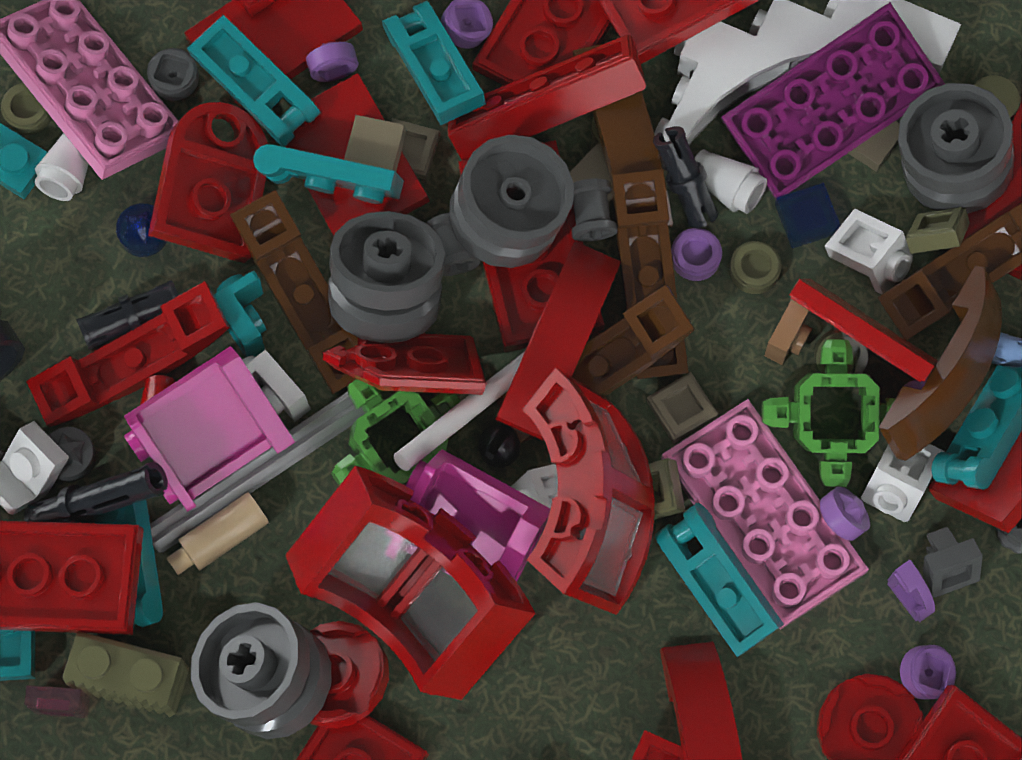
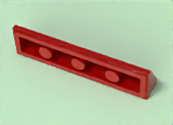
M631 34L624 35L484 94L486 105L448 122V137L461 160L469 159L473 151L490 139L506 135L531 137L646 88V81Z

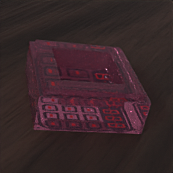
M27 685L24 705L37 715L85 718V716H88L90 697L81 689Z

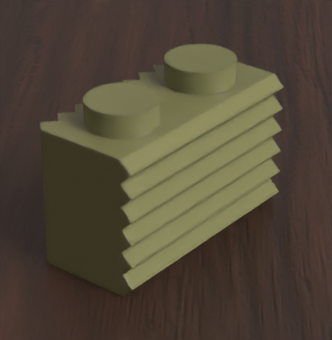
M78 631L75 635L62 678L72 690L77 689L78 691L80 689L87 696L93 694L97 699L100 697L107 701L113 699L117 704L124 702L128 707L134 705L137 709L144 707L148 712L155 710L159 715L164 712L168 717H171L177 712L189 667L181 657Z

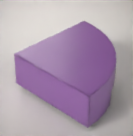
M908 560L892 573L887 580V585L913 619L921 622L935 612V604L921 574L912 561Z

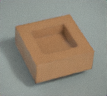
M791 299L768 342L765 357L783 365L789 352L799 356L813 329L805 325L809 314L808 309Z

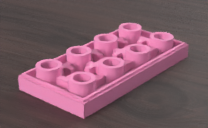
M42 0L0 19L1 56L101 180L166 149L169 135L178 119L80 0Z
M749 399L662 454V460L669 458L677 461L682 489L693 505L700 503L712 515L717 530L784 623L779 628L780 630L868 572V567L851 543L839 537L827 525L821 514L819 498L768 426L762 423L761 416Z

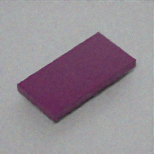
M889 2L723 115L721 120L752 166L759 168V175L767 179L766 187L775 200L778 201L902 117L910 103L924 92L945 85V83L891 2Z

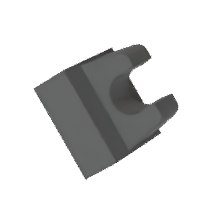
M948 527L927 534L931 546L926 547L928 555L924 556L923 579L933 598L980 581L983 554L974 538L958 543Z

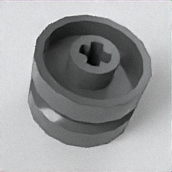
M948 83L929 89L910 103L900 120L898 136L899 151L902 157V171L910 193L923 206L935 211L962 207L966 208L967 214L987 208L1001 197L1013 178L1014 168L1013 124L1006 106L988 90L972 84Z
M506 135L490 139L473 151L450 199L449 221L455 237L471 256L491 266L514 268L533 263L548 251L573 205L574 182L566 163L551 147L532 137Z
M390 211L366 213L346 222L335 233L330 247L329 268L331 276L328 286V302L333 318L347 332L360 339L378 343L403 342L425 333L437 320L441 306V280L445 265V251L442 239L430 225L411 215Z
M254 602L236 605L218 615L200 635L192 655L191 681L198 700L214 715L233 723L248 734L264 739L288 737L306 727L323 708L331 687L332 663L324 643L298 622H294L277 608Z

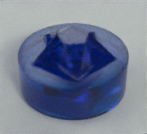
M145 203L132 205L125 209L117 220V237L123 248L134 256L147 257L154 255L167 243L165 240L148 236L154 209L153 205Z

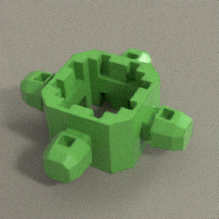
M826 339L821 347L820 364H825V374L807 373L794 386V402H789V397H774L762 401V423L770 427L788 428L789 423H794L793 438L808 452L824 453V461H819L820 479L823 485L847 487L851 479L852 462L847 461V453H866L879 441V424L883 421L895 399L883 398V403H879V386L867 374H848V365H853L852 346L849 340ZM813 387H859V395H861V430H858V438H813V431H811V395H813Z
M358 379L354 380L347 386L348 395L357 410L362 408L365 414L359 417L351 426L348 444L356 456L353 457L349 454L337 463L331 472L333 478L340 486L354 466H359L389 477L404 485L408 482L417 464L408 471L401 469L394 474L390 467L387 468L373 446L367 440L369 436L366 431L402 408L405 414L409 413L419 430L423 432L461 402L456 394L441 393L428 401V407L418 393L398 391L384 400L381 395L384 392L383 390ZM448 439L422 460L428 463L441 449L446 451Z

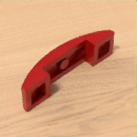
M574 241L495 420L544 441L537 426L522 409L555 368L572 377L621 261Z
M204 281L160 306L162 314L85 357L77 360L70 356L28 379L26 382L46 426L53 427L81 417L145 387V380L148 377L168 374L218 339L230 327L209 284Z
M714 642L661 648L660 654L669 702L674 704L684 760H743L731 699Z

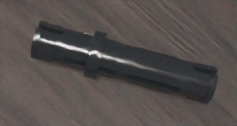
M151 462L137 469L87 486L71 485L63 488L58 496L29 504V508L25 509L24 519L26 522L89 523L94 516L164 495V490H167L168 487L167 476L158 463Z

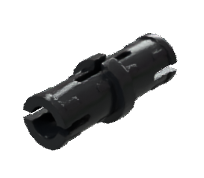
M680 126L666 128L665 132L670 141L666 142L661 132L653 139V143L656 149H658L668 172L665 179L669 190L677 194L687 216L686 220L689 226L692 228L705 227L707 222L702 213L706 212L711 222H714L719 215L718 209L714 205L705 184L707 173L704 166L700 162H696L686 139L684 129Z
M169 280L149 291L130 298L127 294L118 297V303L82 318H77L76 321L90 350L106 341L122 336L162 314L160 306L179 296L173 281Z

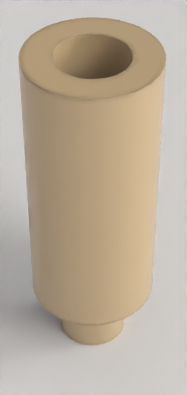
M246 492L179 538L178 541L182 547L166 559L177 575L194 564L200 571L269 524V521L250 493Z

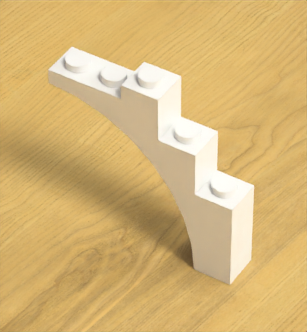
M773 0L768 12L759 9L749 33L720 21L675 46L674 54L680 57L677 74L682 76L671 101L677 107L670 120L662 117L654 132V136L661 132L665 141H670L665 129L680 126L684 129L690 146L691 142L722 111L748 93L769 85L889 2H891L938 74L949 54L961 24L905 0H829L823 15L789 0ZM660 156L662 168L666 170L665 165Z

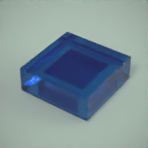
M824 183L776 198L775 206L792 249L831 237L841 226Z

